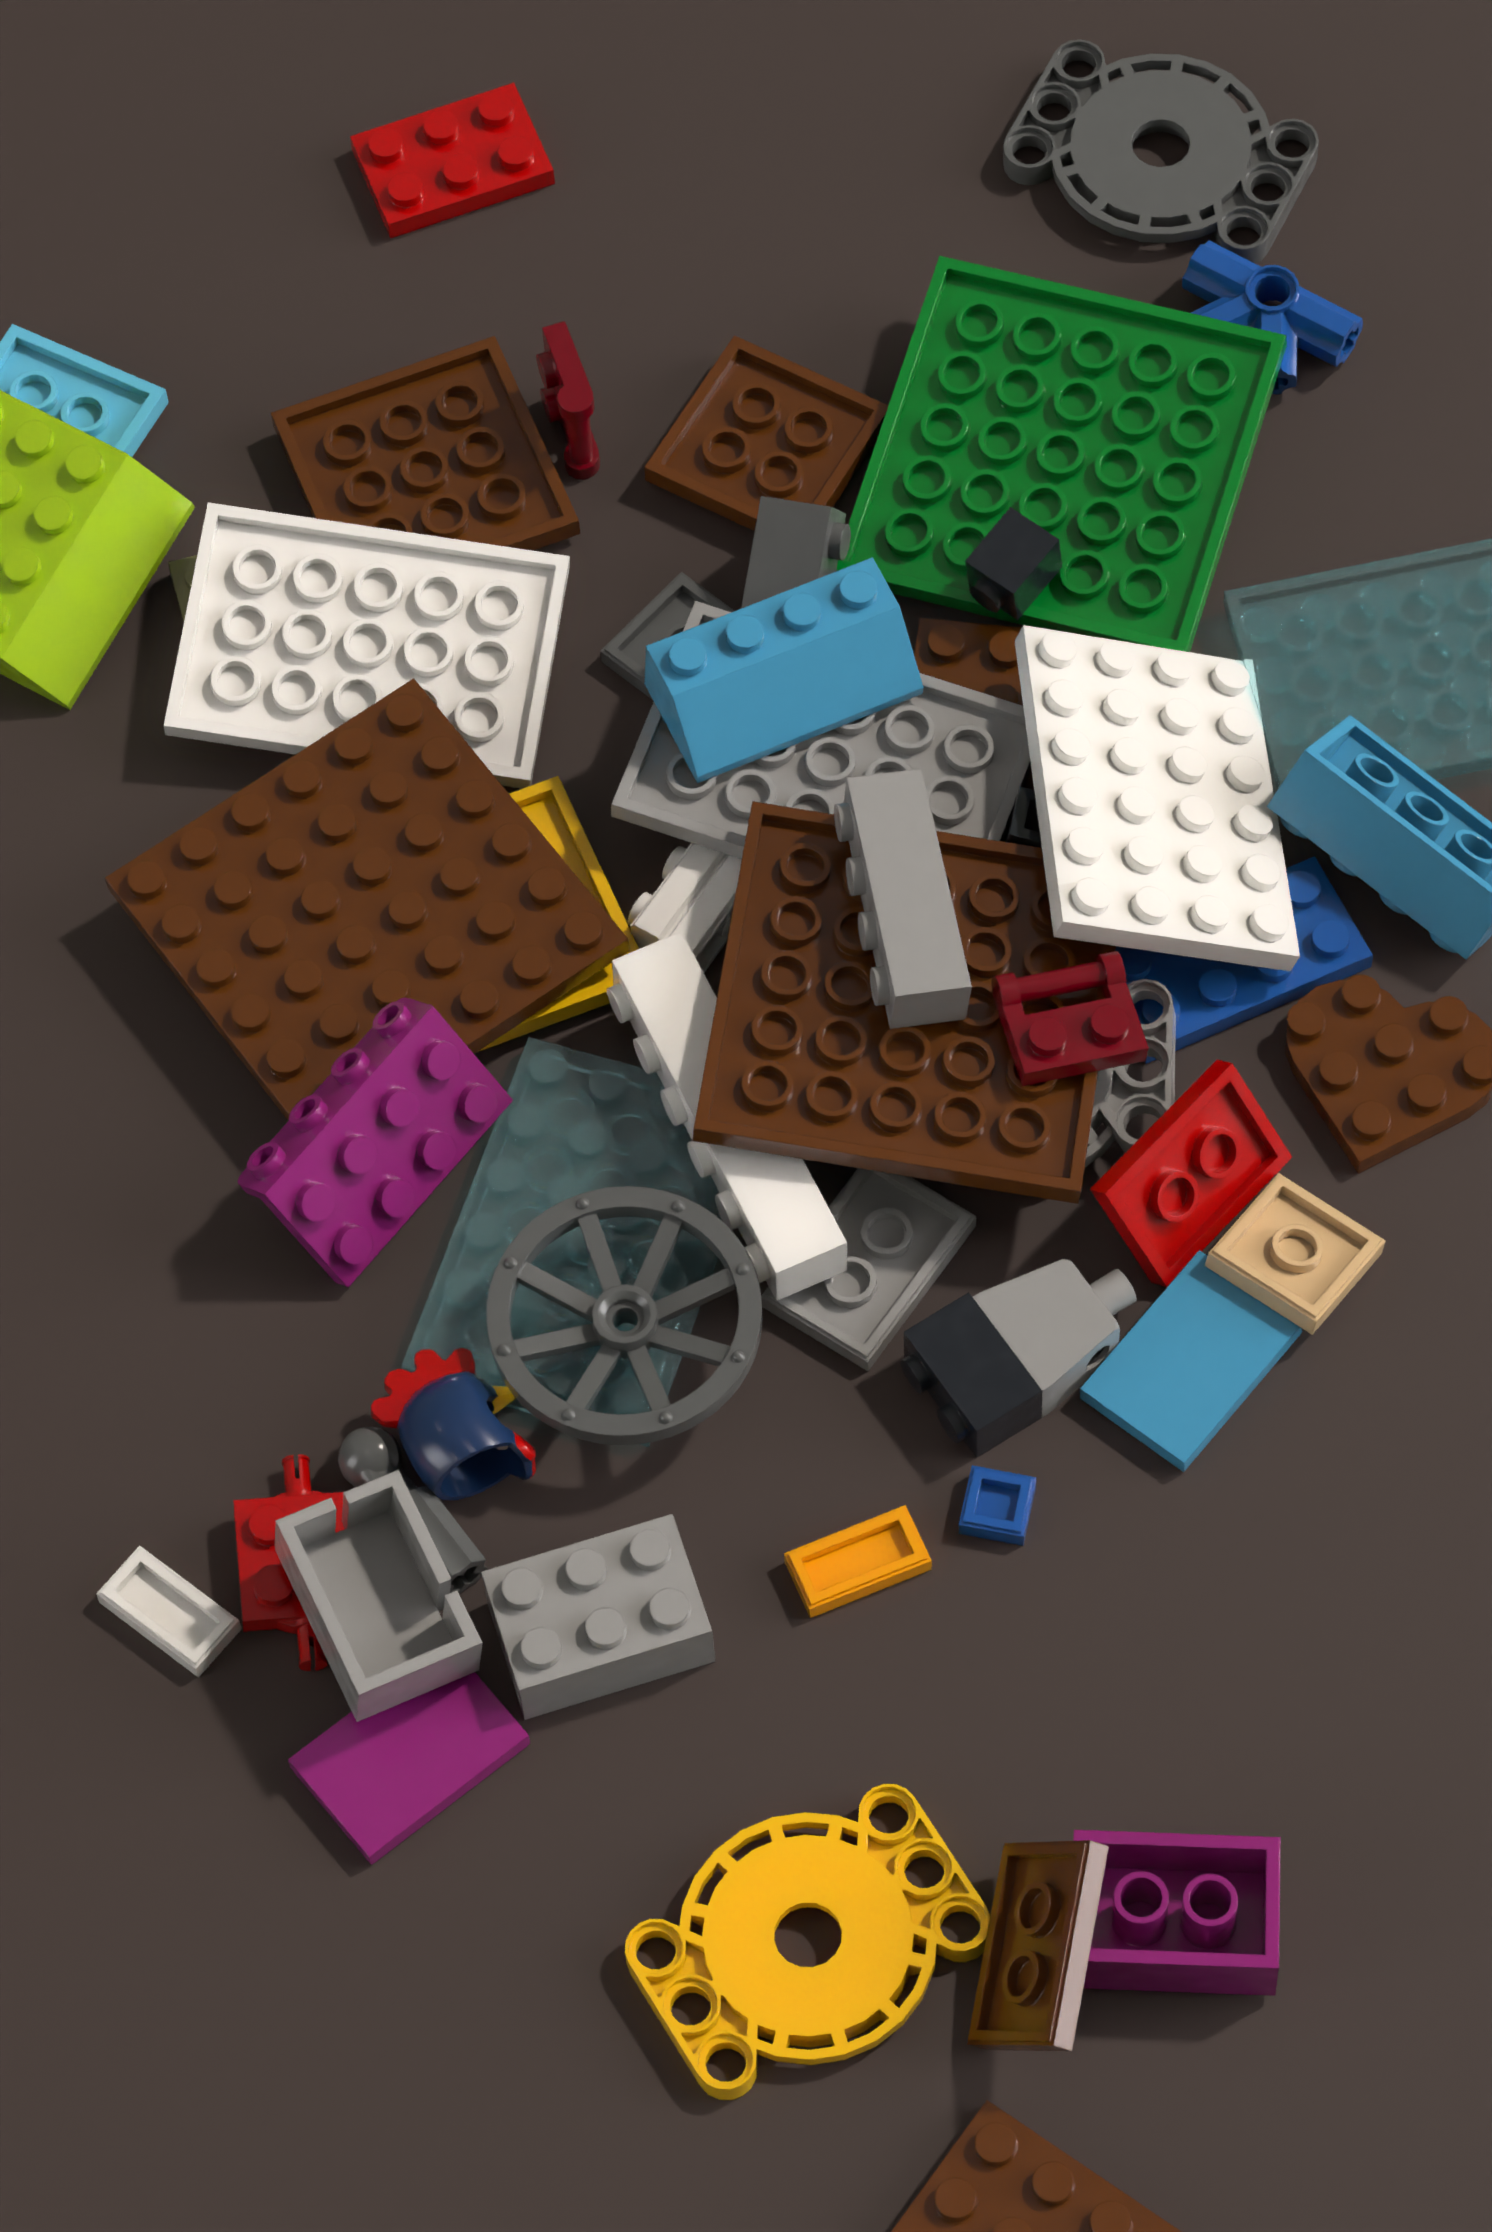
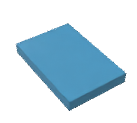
M1200 1250L1080 1388V1399L1182 1472L1190 1466L1300 1336L1303 1330L1205 1267L1207 1255Z

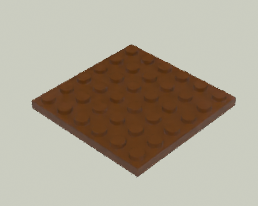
M414 678L105 877L108 890L288 1121L294 1106L317 1090L331 1074V1068L336 1059L358 1044L373 1027V1020L378 1012L392 1002L401 998H409L434 1006L475 1054L611 964L612 960L630 951L629 940Z
M752 801L692 1141L1078 1204L1082 1189L1098 1071L1022 1086L994 1002L991 985L992 977L995 975L1013 972L1017 978L1096 962L1098 954L1113 952L1116 949V946L1054 937L1042 848L936 831L972 985L967 1016L963 1020L890 1029L885 1005L876 1006L873 1001L870 969L871 967H876L873 950L864 951L861 946L858 930V913L864 912L861 895L851 896L848 888L846 859L852 857L849 841L839 842L834 814ZM1101 987L1023 1002L1022 1006L1025 1015L1105 998Z

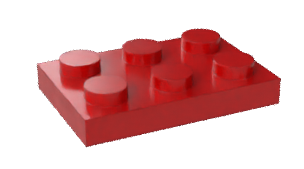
M514 82L350 136L353 154L390 239L555 184L553 167Z
M1217 1059L1090 1188V1191L1151 1283L1168 1287L1199 1250L1201 1252L1285 1166L1292 1156L1233 1063Z

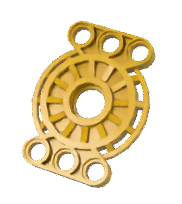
M882 1784L873 1787L863 1796L859 1804L858 1822L839 1815L803 1812L771 1817L739 1831L718 1847L694 1876L682 1905L680 1926L664 1919H649L640 1922L630 1931L626 1939L625 1956L631 1976L700 2087L708 2095L719 2100H733L742 2097L752 2088L757 2078L758 2055L776 2062L816 2065L846 2060L878 2046L904 2025L923 2000L935 1969L936 1954L953 1962H967L978 1958L984 1952L990 1914L987 1906L916 1798L906 1788L897 1784ZM895 1803L907 1812L909 1819L900 1831L883 1833L871 1825L869 1817L872 1811L878 1805ZM801 1828L828 1830L826 1837L800 1835L785 1838L783 1832ZM843 1833L858 1838L857 1846L842 1841ZM769 1835L770 1843L753 1849L739 1861L731 1857L745 1845ZM920 1857H930L937 1860L943 1867L944 1875L935 1886L919 1888L912 1885L906 1878L905 1870L908 1864ZM719 1868L724 1875L723 1878L716 1885L708 1905L699 1904L698 1900L704 1886ZM807 1907L818 1908L829 1913L837 1921L842 1933L841 1944L836 1954L826 1963L814 1967H800L788 1962L778 1952L775 1944V1931L780 1921L791 1911ZM966 1912L976 1918L980 1925V1931L972 1941L954 1943L948 1940L941 1931L940 1927L943 1920L952 1913ZM692 1921L703 1928L702 1936L691 1932ZM651 1938H663L675 1947L676 1954L672 1962L666 1967L649 1969L643 1966L637 1959V1951L642 1943ZM914 1945L925 1949V1954L913 1952ZM919 1974L914 1989L900 2008H898L895 2002L901 1996L908 1977ZM687 1993H697L709 2001L711 2010L707 2018L701 2023L684 2025L678 2022L672 2015L671 2008L675 2000ZM879 2020L884 2021L871 2033H868L850 2042L847 2041V2039L864 2033ZM759 2036L772 2040L773 2044L760 2040ZM832 2044V2047L812 2050L789 2048L790 2046L818 2047ZM722 2049H732L739 2052L746 2062L743 2073L737 2079L729 2082L714 2079L706 2068L710 2056Z

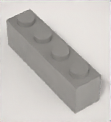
M922 768L847 777L843 803L835 804L834 820L839 842L849 841L852 857L846 859V876L851 896L861 895L864 912L858 913V930L861 946L864 951L873 950L876 967H871L870 985L874 1004L876 1006L885 1005L890 1029L966 1019L972 985Z

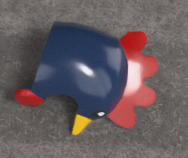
M462 1347L455 1349L446 1360H443L431 1349L420 1350L414 1357V1372L396 1369L390 1371L385 1377V1390L390 1396L381 1397L373 1401L371 1405L372 1418L383 1427L398 1429L402 1445L422 1482L441 1500L455 1501L474 1496L491 1488L509 1475L526 1480L533 1477L536 1473L535 1448L521 1435L502 1425L495 1417L501 1409L516 1398L507 1386H492L476 1375V1364L471 1351ZM502 1446H509L505 1450H498L496 1448Z

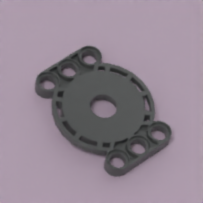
M1077 39L1060 45L1054 52L1005 138L1003 144V166L1008 177L1018 184L1036 185L1054 177L1056 185L1070 206L1088 222L1113 235L1139 242L1175 243L1201 238L1214 232L1217 245L1256 264L1262 261L1268 254L1313 172L1318 158L1319 139L1313 126L1303 120L1285 119L1269 126L1266 113L1252 91L1234 75L1207 61L1180 54L1150 53L1122 58L1106 65L1104 53L1099 46L1091 41ZM1072 61H1084L1092 65L1095 70L1086 77L1076 78L1066 74L1063 68ZM1199 76H1202V77H1204V78H1206V79H1208V80L1214 82V84L1211 83V82H1209V81H1207V80H1205V79H1203V78H1201V77H1199ZM1120 77L1119 79H1116V80H1114V81H1112V82H1109L1110 80H1112V79H1114V78ZM1229 92L1239 99L1249 112L1243 113L1235 100L1228 95ZM1056 103L1065 106L1070 113L1061 120L1051 121L1041 117L1038 111L1047 104ZM1162 132L1182 138L1189 144V150L1181 161L1171 166L1157 167L1139 160L1133 152L1132 145L1134 141L1144 135ZM1296 140L1303 143L1308 150L1299 157L1290 158L1280 154L1276 147L1283 141ZM1032 146L1042 150L1046 156L1035 164H1025L1016 160L1013 154L1022 147ZM1270 183L1280 187L1284 194L1275 201H1263L1256 198L1252 190L1260 184ZM1247 227L1255 230L1260 238L1251 245L1243 246L1232 242L1227 235L1235 228Z

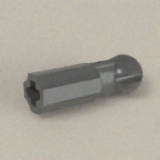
M361 1427L349 1433L345 1437L338 1455V1463L343 1477L354 1487H358L399 1470L451 1577L450 1593L458 1591L460 1594L468 1587L476 1584L482 1577L481 1572L488 1569L484 1565L486 1559L439 1498L427 1486L417 1487L401 1467L402 1453L396 1438L385 1429L377 1427Z

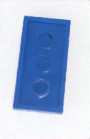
M1315 856L1286 868L1300 957L1291 971L1116 946L1115 951L1119 952L1123 960L1127 985L1142 979L1156 980L1163 984L1171 993L1176 1016L1175 1051L1303 997L1317 986L1342 980L1372 966V952ZM1151 999L1140 1000L1134 1004L1140 1024L1153 1023L1159 1019L1164 1009L1159 1002ZM1147 1056L1144 1062L1147 1064L1156 1060V1058Z

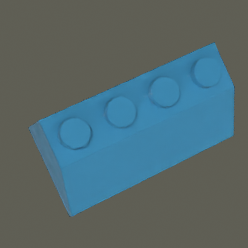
M873 557L646 646L644 684L697 783L921 695L924 688L901 608Z
M1351 715L1306 748L1267 807L1280 816L1282 824L1291 833L1302 838H1308L1328 853L1332 863L1339 870L1351 876H1358L1379 893L1381 900L1390 909L1410 916L1427 929L1430 937L1438 946L1446 951L1458 953L1467 960L1492 936V823Z

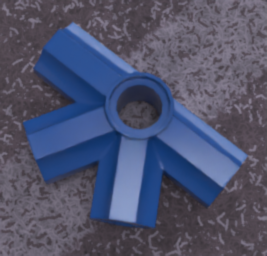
M1210 240L1205 244L1199 245L1190 258L1187 270L1182 277L1183 289L1210 302L1191 312L1192 314L1286 335L1287 347L1272 394H1281L1288 388L1296 387L1297 347L1337 367L1340 363H1344L1355 348L1356 341L1363 328V318L1300 287L1295 274L1286 267L1279 265H1265L1261 267ZM1266 301H1278L1282 304L1278 306H1267L1262 303Z

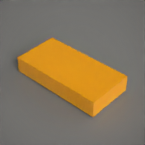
M906 1505L784 1553L785 1564L810 1618L932 1570V1560Z

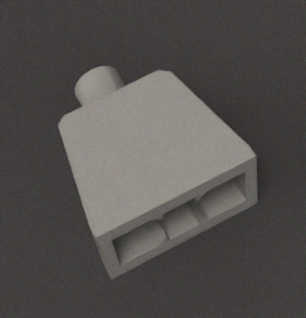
M1061 1259L973 1296L979 1307L1041 1388L1042 1418L1051 1413L1082 1386L1119 1344L1120 1327L1113 1316L1137 1300L1131 1283L1119 1269H1114L1093 1283L1088 1284L1073 1262L1068 1259Z

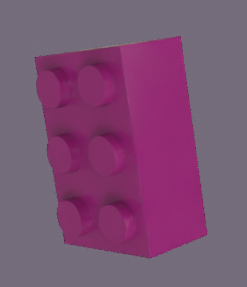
M1074 1830L1073 1841L1091 1840L1109 1846L1084 1982L1085 1989L1276 1995L1279 1972L1281 1837Z

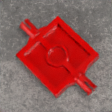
M298 1454L299 1478L295 1477L294 1455H289L282 1459L285 1493L268 1498L233 1500L243 1632L277 1629L297 1634L299 1668L304 1671H311L310 1646H313L315 1671L327 1666L326 1656L275 1551L276 1520L332 1498L337 1509L335 1533L345 1529L342 1524L343 1492L322 1493L311 1491L310 1458L306 1455Z

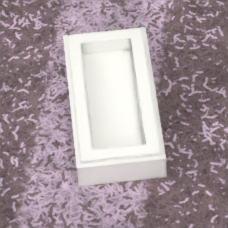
M140 1545L96 1593L100 1604L198 1678L242 1629L240 1621Z

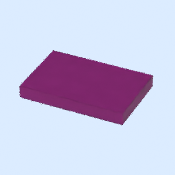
M474 1672L356 1722L351 1711L290 1757L288 1762L292 1771L372 1865L531 1743L527 1732Z

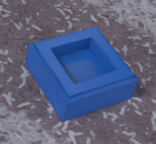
M972 1465L959 1521V1534L1024 1546L1036 1490V1477Z

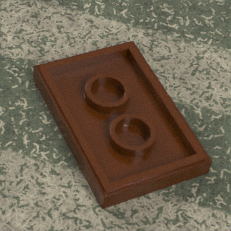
M1091 1840L1004 1843L967 2045L984 2050L1072 2051L1109 1846Z

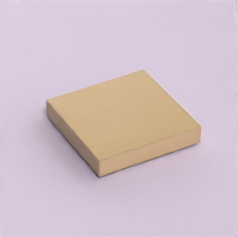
M1278 1173L1210 1250L1205 1267L1313 1335L1379 1258L1386 1241Z

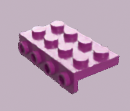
M401 998L386 1005L378 1012L373 1020V1027L354 1048L347 1050L336 1059L332 1065L331 1074L312 1095L299 1101L290 1112L289 1121L275 1137L252 1153L248 1159L247 1168L238 1178V1184L247 1194L258 1197L265 1203L335 1283L349 1287L509 1106L513 1099L434 1006L409 998Z

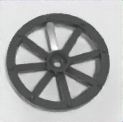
M635 1186L609 1187L581 1193L557 1203L534 1218L518 1233L500 1258L493 1274L488 1292L486 1322L490 1348L501 1378L514 1397L532 1415L548 1426L581 1440L599 1444L636 1445L666 1439L691 1429L717 1412L734 1395L749 1373L758 1351L762 1331V1298L759 1280L746 1249L730 1228L713 1213L685 1197L667 1191ZM641 1217L662 1221L633 1286L621 1284L599 1222L601 1219ZM579 1227L602 1289V1294L598 1299H595L531 1263L549 1244L565 1233ZM682 1229L702 1241L724 1265L725 1269L655 1302L652 1299ZM521 1284L592 1323L513 1340L511 1313L517 1288ZM733 1290L736 1291L739 1315L731 1346L659 1326ZM624 1323L635 1325L630 1331L617 1329L618 1326ZM595 1346L601 1347L567 1401L560 1399L541 1385L523 1363L524 1361ZM651 1347L715 1365L718 1368L698 1389L681 1400L670 1404L648 1350ZM620 1358H628L649 1406V1412L617 1415L588 1410Z

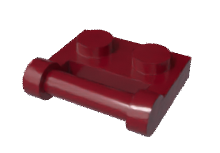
M562 321L542 327L545 352L536 354L537 366L545 386L540 389V395L548 421L550 423L560 421L568 442V446L564 451L565 470L573 478L583 480L595 476L600 468L599 449L590 426V416L595 408L594 397L566 322Z
M1118 951L1098 954L1096 962L1017 978L1013 972L992 977L991 985L994 1002L1022 1086L1146 1061L1149 1047L1126 983L1125 968ZM1101 987L1105 998L1025 1015L1022 1006L1023 1002Z

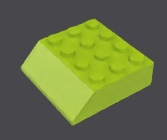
M1 390L0 674L71 710L195 506L127 453Z

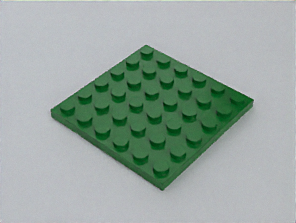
M939 256L848 523L851 530L849 550L843 561L838 560L836 571L873 557L892 593L1025 626L1190 652L1287 347L1286 335ZM1010 507L1058 538L1062 559V568L1018 621L1001 609L997 613L987 610L973 598L969 591L965 560Z

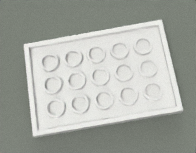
M208 502L164 721L165 735L296 755L414 678L502 786L516 788L531 786L569 574L570 556Z
M1023 625L1015 639V648L1054 937L1291 971L1299 959L1300 953L1278 817L1276 813L1267 807L1274 796L1253 663Z

